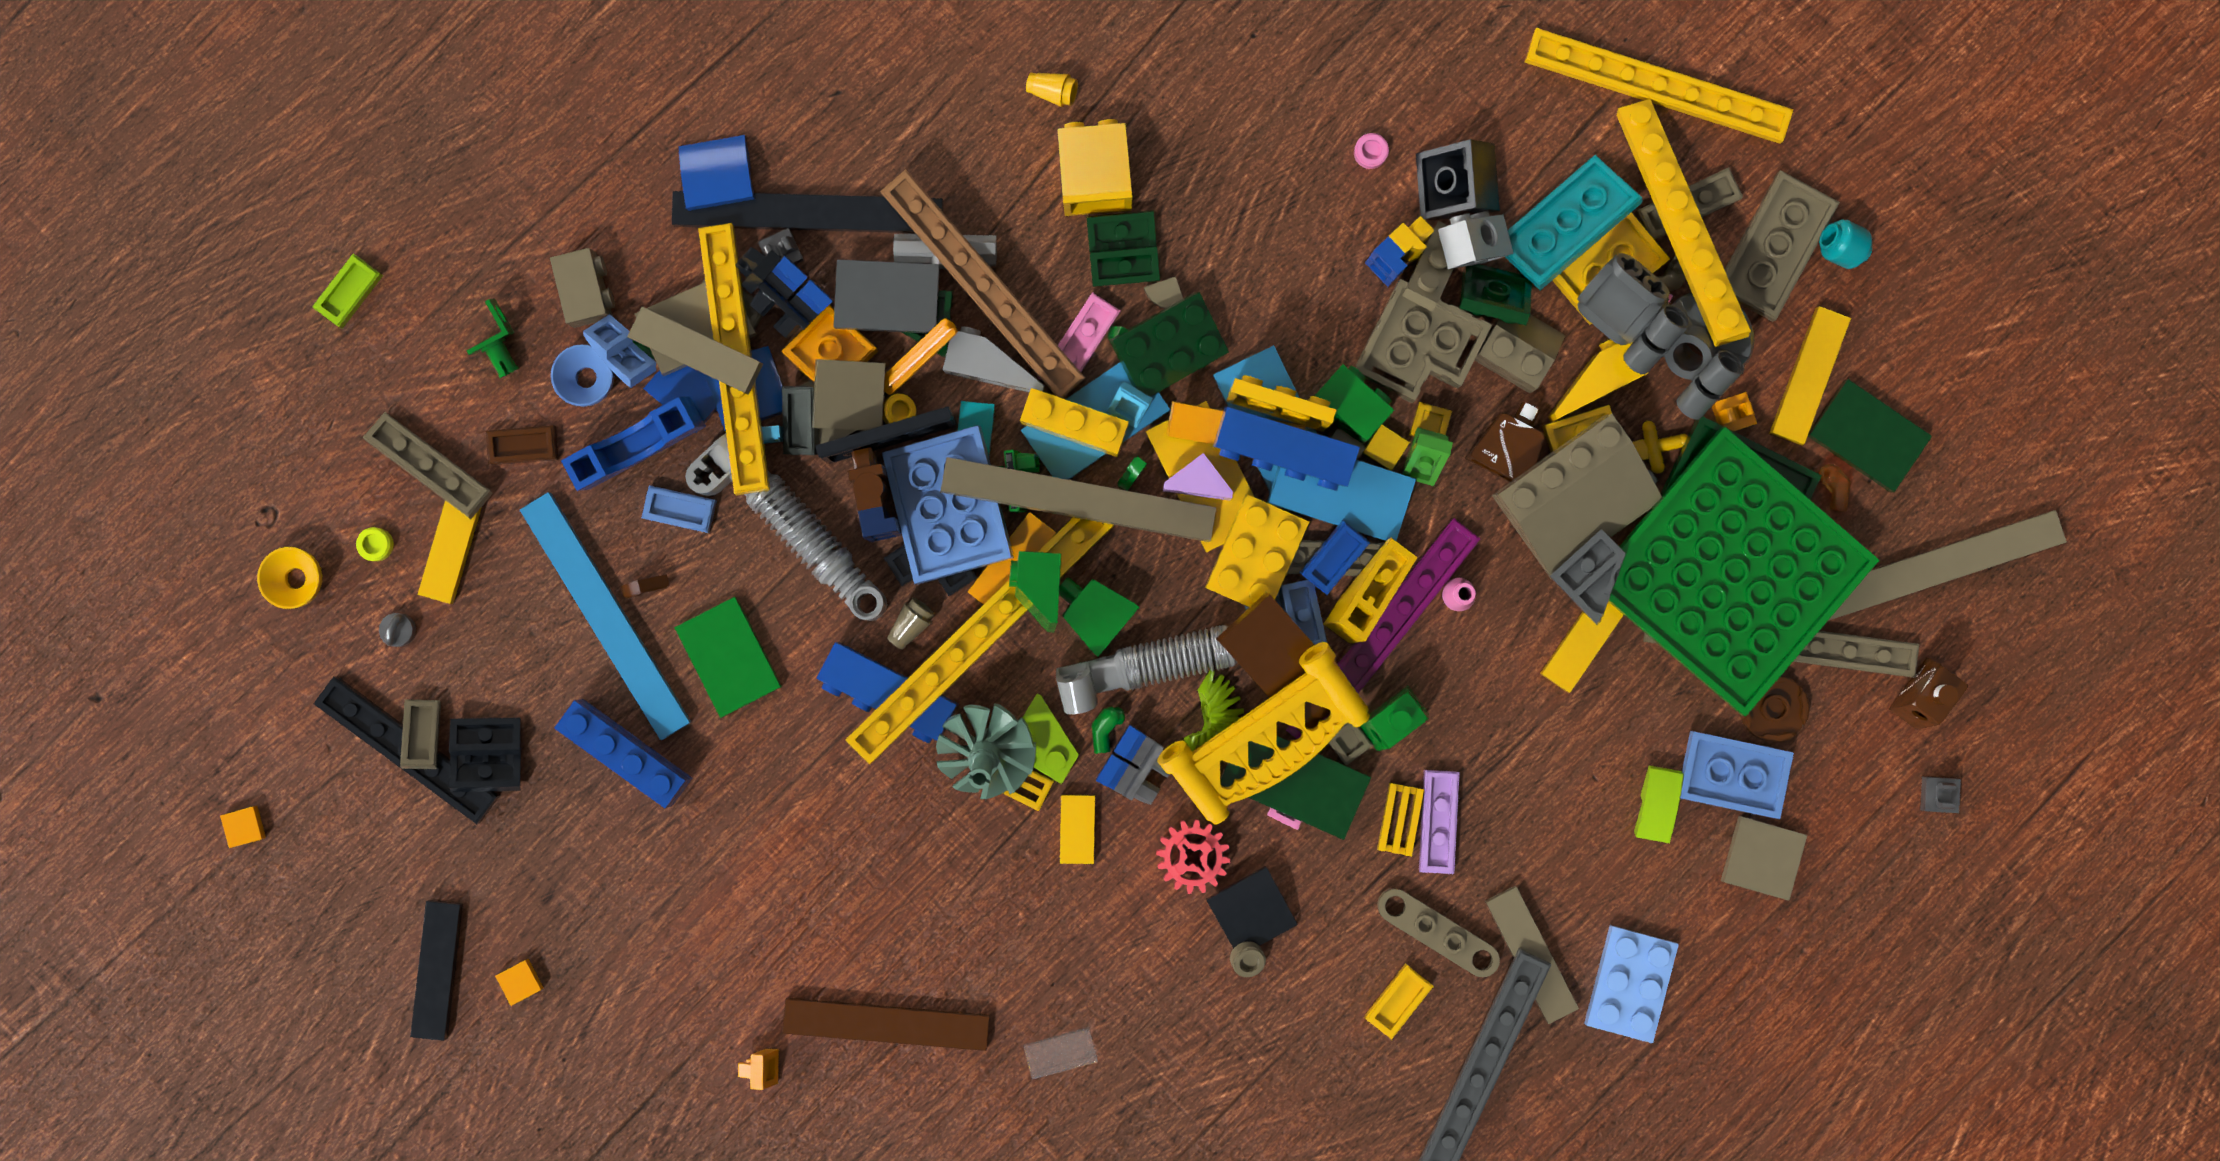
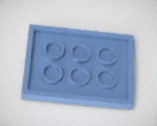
M977 425L882 453L914 584L925 583L1014 558L1000 503L940 493L947 457L991 465L980 426Z

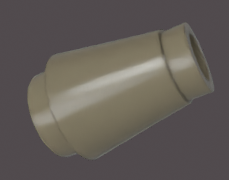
M912 598L909 603L905 602L887 639L893 645L903 650L906 645L932 624L931 618L934 616V612L925 603L916 598Z

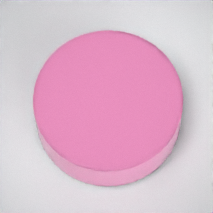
M1376 133L1363 135L1357 141L1354 148L1355 160L1366 169L1380 167L1385 162L1389 153L1387 141Z

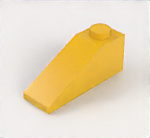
M1610 339L1600 344L1601 352L1592 356L1548 416L1550 422L1646 375L1633 371L1624 361L1623 355L1632 343L1620 345Z
M1388 538L1341 595L1324 625L1348 643L1366 641L1418 557L1394 539Z

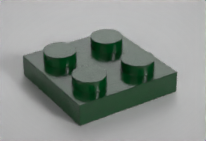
M1481 264L1465 266L1462 276L1460 309L1466 310L1473 315H1486L1498 318L1510 324L1527 325L1531 312L1532 283L1521 274Z

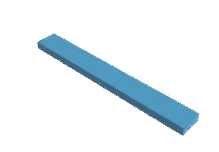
M547 492L520 509L526 522L659 739L664 740L690 724L691 720L552 493Z

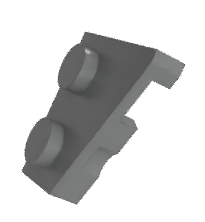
M1601 529L1552 573L1550 577L1598 625L1604 615L1626 553Z

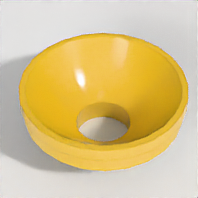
M295 547L279 548L269 553L260 564L257 575L258 587L262 596L276 607L282 609L303 607L310 603L320 591L322 585L321 567L311 554ZM298 568L304 572L306 578L302 587L294 589L288 582V575L292 570Z

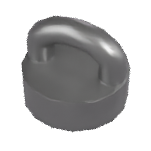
M389 614L383 618L379 625L380 638L388 646H406L415 637V623L406 614Z

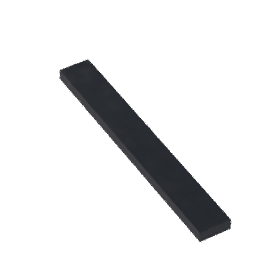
M673 191L672 225L674 227H709L732 223L734 228L785 230L789 228L790 230L915 233L885 197L754 193V200L688 211L685 206L683 191ZM931 198L943 212V199Z

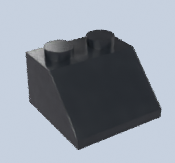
M1470 139L1416 153L1420 216L1425 221L1451 219L1463 214L1473 215L1484 211H1489V213L1500 211L1494 143Z

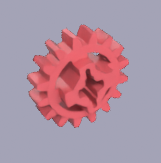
M1195 819L1191 827L1187 826L1185 820H1181L1180 830L1177 831L1174 827L1170 826L1169 831L1172 836L1170 838L1161 836L1160 841L1165 845V849L1156 850V855L1164 857V861L1158 863L1157 866L1158 869L1168 870L1163 877L1165 881H1169L1172 878L1175 879L1174 889L1178 890L1184 884L1188 894H1192L1194 886H1199L1200 891L1204 893L1206 892V883L1210 882L1216 887L1218 883L1215 876L1217 874L1221 876L1227 874L1221 865L1222 863H1230V858L1222 855V852L1229 849L1228 843L1219 844L1218 841L1222 838L1223 834L1221 831L1215 834L1210 833L1212 830L1211 823H1207L1203 829L1200 828L1199 819ZM1200 834L1205 836V838L1199 842L1189 841L1184 835ZM1175 843L1179 849V858L1171 864L1170 853ZM1183 844L1194 852L1199 849L1202 851L1199 854V858L1203 868L1193 861L1185 862L1187 854ZM1215 848L1216 860L1211 869L1207 864L1208 854ZM1186 871L1198 872L1201 877L1190 879L1181 876V874L1183 875Z

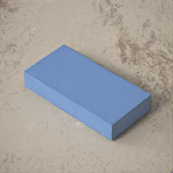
M649 485L641 518L710 533L717 500Z

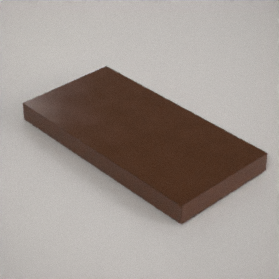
M1267 592L1216 638L1269 698L1306 673L1299 664V659L1307 649L1314 645ZM1306 701L1305 726L1307 728L1315 727L1319 720H1322L1330 713V710Z

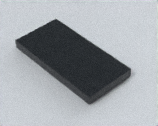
M947 406L815 446L818 457L828 464L852 458L851 452L872 447L873 451L954 428L957 424L953 412Z

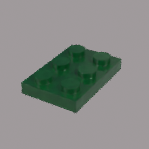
M1200 292L1187 296L1109 340L1132 386L1150 397L1229 353Z

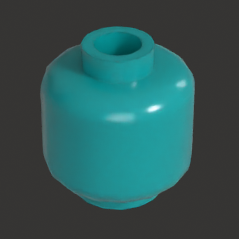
M1842 219L1829 224L1823 230L1819 239L1821 254L1824 259L1842 268H1856L1865 262L1872 253L1873 242L1871 233L1866 228L1849 220Z

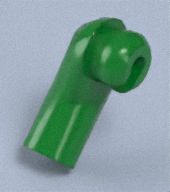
M1106 707L1092 722L1094 754L1111 752L1109 733L1116 725H1121L1125 721V712L1122 708Z

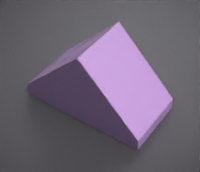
M1204 453L1165 481L1163 486V492L1228 501L1232 499L1233 495L1231 488Z

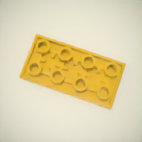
M1207 401L1197 405L1210 408ZM1167 420L1147 430L1146 434L1168 478H1171L1204 453L1233 491L1230 501L1176 493L1180 501L1216 507L1211 541H1200L1207 553L1225 543L1245 495L1248 494L1253 497L1254 495L1237 461L1219 456L1220 449L1213 447V444L1167 436L1166 431L1169 421Z

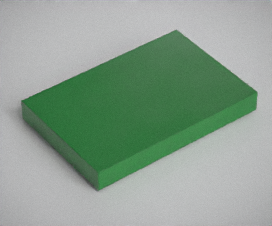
M733 597L674 627L720 718L782 687L737 597Z

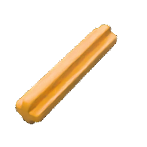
M947 318L942 319L885 373L884 391L889 395L894 394L957 334L956 325Z

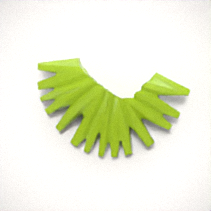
M1209 670L1197 690L1201 701L1204 726L1202 731H1197V733L1184 737V741L1192 751L1222 732L1233 722H1236L1241 718L1238 715L1244 713V708L1227 709L1241 699L1240 696L1227 698L1235 688L1234 686L1228 687L1229 680L1222 683L1224 676L1221 674L1213 680L1215 671Z

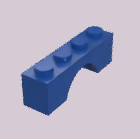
M677 397L649 412L648 416L628 429L605 440L591 444L566 457L561 462L576 490H589L705 428L706 425L691 397Z

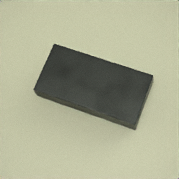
M814 386L782 387L783 454L818 455L815 445H819V428L812 427Z

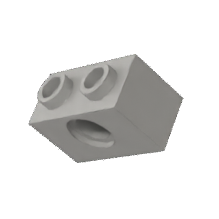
M1489 211L1473 215L1463 214L1449 219L1451 225L1438 229L1448 269L1487 263L1514 254L1503 214L1490 216Z

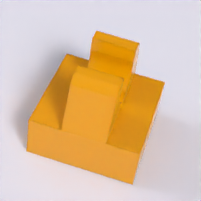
M1747 392L1717 401L1712 406L1717 423L1732 431L1757 424Z
M764 1049L751 1054V1059H746V1062H738V1077L749 1078L750 1089L764 1090L778 1084L779 1049Z

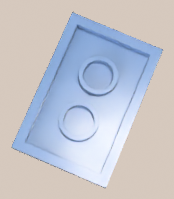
M1610 925L1584 1024L1653 1043L1679 944Z

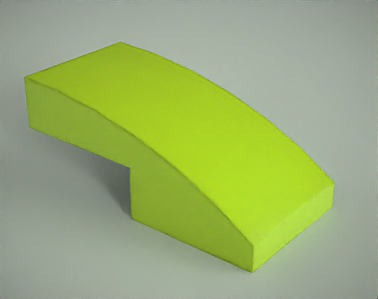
M1648 766L1640 795L1642 805L1634 829L1637 838L1670 844L1682 789V771Z

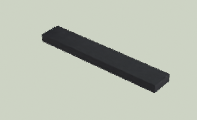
M333 676L313 704L400 767L403 724L341 678ZM438 751L437 769H402L475 824H479L500 797L494 791L450 792V759L440 751Z

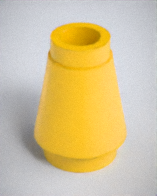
M1032 72L1029 74L1026 82L1027 93H1031L1062 108L1065 105L1072 106L1075 102L1078 80L1071 78L1070 74H1036Z

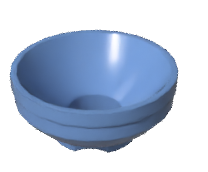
M573 345L562 351L555 359L551 368V383L557 395L565 402L580 407L592 406L601 402L610 393L614 383V372L590 345ZM585 368L593 369L597 377L594 385L589 388H583L578 382V375Z

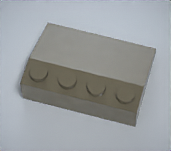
M1613 414L1602 416L1491 495L1549 577L1601 529L1609 537H1612L1654 507L1662 498L1633 442Z

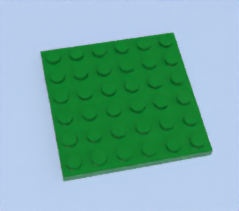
M1721 427L1664 493L1659 502L1619 546L1626 553V557L1609 603L1741 716L1746 717L1879 562V559L1726 427Z

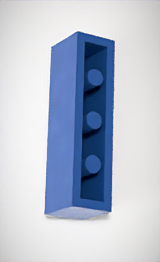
M1231 407L1224 408L1213 447L1220 449L1219 456L1239 461L1240 455L1252 458V466L1272 471L1273 465L1285 468V476L1301 481L1305 480L1306 475L1318 478V486L1337 491L1339 485L1348 487L1360 447Z
M835 642L816 679L823 682L821 688L838 697L843 692L854 698L852 701L853 705L866 712H870L872 708L877 709L908 677L840 642ZM941 695L910 726L914 729L912 735L929 744L932 739L937 741L939 734L943 735L946 730L942 727L944 722L954 715L959 704Z
M584 699L574 700L554 727L558 732L663 808L673 806L693 779Z

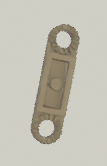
M1389 888L1379 896L1377 902L1378 911L1386 921L1477 977H1488L1498 969L1500 958L1493 946L1401 889ZM1393 896L1401 897L1404 902L1403 911L1397 915L1387 913L1385 908L1387 900ZM1480 950L1488 951L1491 956L1490 965L1483 969L1474 967L1472 961L1474 954Z

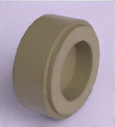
M1247 941L1234 947L1230 954V963L1239 976L1253 977L1263 970L1266 958L1258 944Z

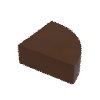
M667 574L636 580L621 586L624 598L641 596L643 593L666 589L670 585Z

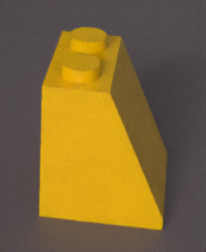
M1107 119L1099 121L1096 126H1084L1083 122H1071L1065 124L1064 128H1059L1058 141L1065 216L1132 211V189L1125 123L1118 124V120Z

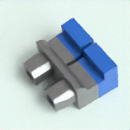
M1129 724L1114 748V752L1139 767L1136 768L1111 753L1096 781L1122 794L1131 801L1133 798H1136L1141 802L1151 805L1160 789L1145 780L1151 769H1154L1165 777L1170 775L1166 774L1157 762L1164 747Z

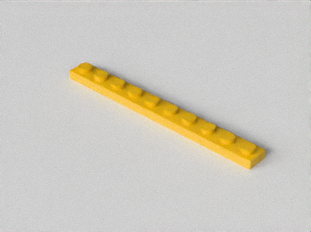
M1073 517L1038 552L1061 554V579L1114 525ZM1009 580L845 739L869 765L1028 611L1015 597L1016 587H1009Z

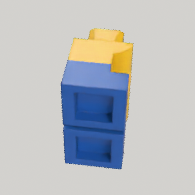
M1421 216L1409 227L1402 223L1371 253L1365 264L1389 287L1408 266L1403 260L1413 262L1427 248L1424 242L1434 232V229Z

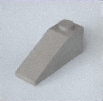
M961 327V330L949 341L943 366L945 374L1028 393L1031 388L1045 392V387L1042 383L986 337L980 336V330Z

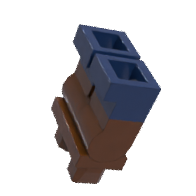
M872 447L852 451L855 469L848 470L847 472L849 481L853 483L863 538L869 542H875L902 536L899 520L895 517L890 518L887 504L890 497V489L884 482L888 480L886 468L879 464L877 453L873 452Z

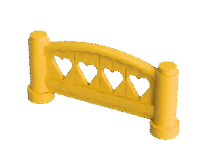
M1327 642L1317 643L1301 655L1299 664L1306 672L1194 751L1190 749L1185 741L1181 740L1169 745L1161 752L1157 762L1166 774H1172L1207 821H1211L1214 825L1223 822L1230 813L1227 809L1228 805L1258 794L1298 771L1312 760L1345 724L1348 723L1352 724L1353 727H1359L1369 720V708L1335 662L1336 655ZM1307 701L1329 709L1330 716L1326 720H1319L1316 727L1307 728L1305 726V702ZM1279 721L1301 729V737L1291 740L1290 744L1285 748L1278 747L1276 722ZM1252 741L1272 748L1274 750L1273 756L1269 759H1263L1258 767L1249 766L1248 742ZM1222 760L1245 768V775L1240 779H1234L1231 786H1222L1220 784V761Z

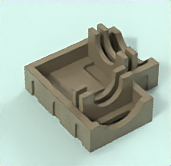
M1400 279L1370 335L1355 368L1366 377V380L1379 384L1402 399L1414 403L1428 375L1457 389L1462 386L1492 324L1482 319L1478 320L1472 317V314L1452 304L1448 305L1442 302V299H1439L1432 312L1402 296L1408 282ZM1473 335L1476 337L1475 342L1460 369L1456 367V364L1470 336ZM1375 367L1406 384L1402 387L1373 372L1372 369Z

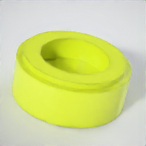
M376 527L363 530L356 541L358 553L369 561L385 560L390 556L394 547L393 538L390 533Z

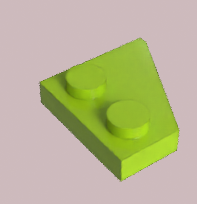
M1037 693L1022 717L1028 724L1033 742H1036V756L1033 768L1062 784L1078 758L1079 753L1065 734L1042 695Z

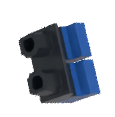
M784 256L758 286L760 290L753 298L750 306L763 317L775 304L779 306L785 314L773 327L787 339L800 328L804 330L833 302V299L809 279L794 297L788 300L790 295L808 276L787 256Z

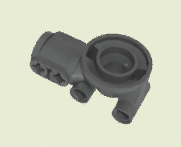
M1625 253L1615 255L1577 298L1580 313L1615 343L1620 345L1632 343L1623 357L1626 364L1633 371L1639 374H1647L1664 356L1668 367L1673 373L1681 378L1691 380L1692 382L1678 396L1676 402L1683 414L1689 418L1699 420L1744 373V367L1752 356L1755 342L1749 318L1742 310L1751 330L1749 337L1715 347L1692 293L1681 296L1669 305V290L1660 279L1632 256ZM1687 343L1697 346L1701 350L1703 357L1693 352Z

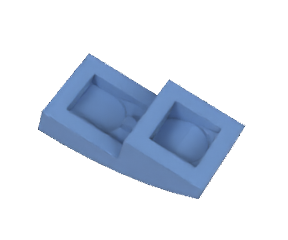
M609 314L584 330L583 336L604 363L628 387L632 388L656 371V362L635 345L632 339L627 337L630 331Z

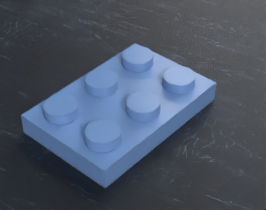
M1690 731L1682 768L1683 782L1680 798L1780 819L1794 753Z

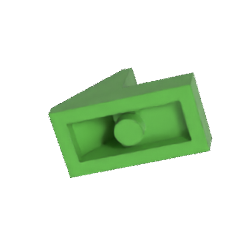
M1417 428L1402 475L1414 478L1417 482L1434 486L1451 454L1453 442H1449V438L1446 435Z

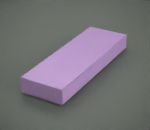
M1424 770L1419 872L1454 874L1459 772Z

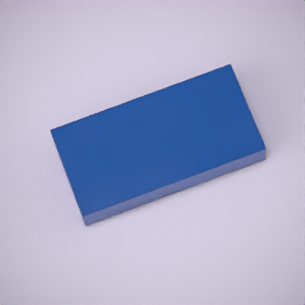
M1342 520L1299 573L1328 595L1370 542Z

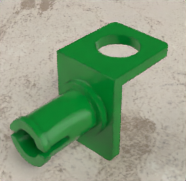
M493 298L486 300L485 303L502 332L466 351L468 355H473L480 351L482 353L486 352L499 378H503L519 369L503 343L506 341V337L515 332L498 302Z

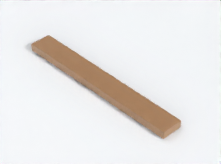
M906 169L880 191L1055 396L1063 398L1085 379L1083 374Z

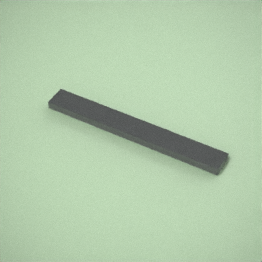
M1518 948L1419 1161L1460 1160L1551 967L1550 962Z

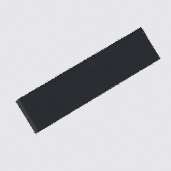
M436 900L426 901L410 1037L440 1041L448 1039L463 903Z

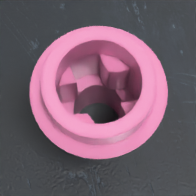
M1454 578L1448 581L1443 588V601L1451 610L1465 611L1474 604L1476 590L1467 579ZM1461 588H1466L1467 590L1465 594L1467 599L1465 601L1460 599L1458 595Z

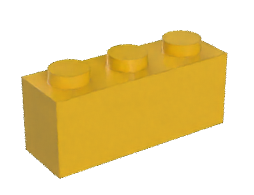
M1033 388L1029 392L1020 418V422L1023 425L1115 457L1119 455L1129 426V421Z

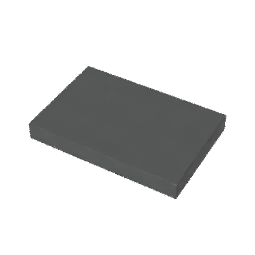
M837 259L834 328L929 333L937 325L940 265Z

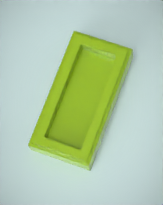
M352 254L312 307L336 326L343 329L384 275L359 256Z

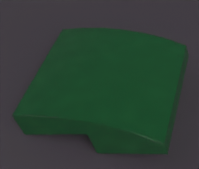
M1153 210L1086 216L1093 287L1160 281Z

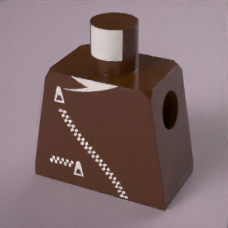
M1521 402L1514 417L1502 412L1493 420L1465 459L1510 483L1537 462L1545 434L1534 429L1532 425L1540 411L1528 403Z
M1926 658L1916 671L1915 678H1911L1889 710L1917 730L1937 726L1945 720L1968 688V684L1941 664Z

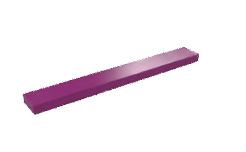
M1452 518L1403 580L1367 640L1353 643L1337 665L1358 694L1479 542L1480 538L1455 518ZM1328 713L1322 720H1326L1330 716V713ZM1289 725L1285 729L1296 739L1302 735L1294 726Z

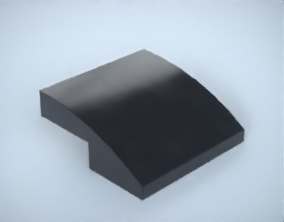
M521 718L450 719V792L521 791Z
M1266 866L1206 898L1233 949L1238 944L1247 941L1254 942L1260 946L1298 925Z

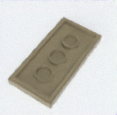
M1781 170L1777 172L1725 268L1726 275L1739 304L1772 322L1777 320L1816 248L1823 230L1827 227L1840 203L1839 201Z

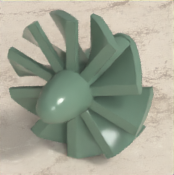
M994 703L989 726L986 728L990 709L979 705L964 706L976 736L974 737L969 733L961 714H957L948 718L942 727L964 739L968 745H959L939 734L936 749L938 754L961 753L968 758L963 760L937 761L938 768L952 779L969 766L971 771L953 784L952 787L958 791L972 793L979 792L982 789L980 799L993 798L1007 790L1009 794L1014 793L1027 776L1031 775L1035 762L1036 742H1033L1028 724L1022 717L1017 720L1002 705Z

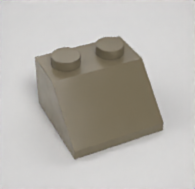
M1531 314L1527 325L1510 324L1496 318L1474 361L1526 392L1532 393L1538 389L1555 361L1566 335Z

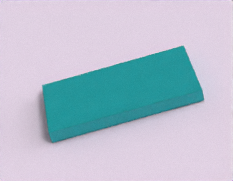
M1594 155L1508 229L1514 254L1505 256V258L1541 291L1642 203V196L1599 157Z

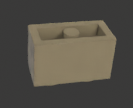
M586 248L550 257L566 324L577 328L596 323L609 314L612 316L611 309L615 308V301L611 289H606L603 276L607 275V269L601 255L598 256L592 249Z

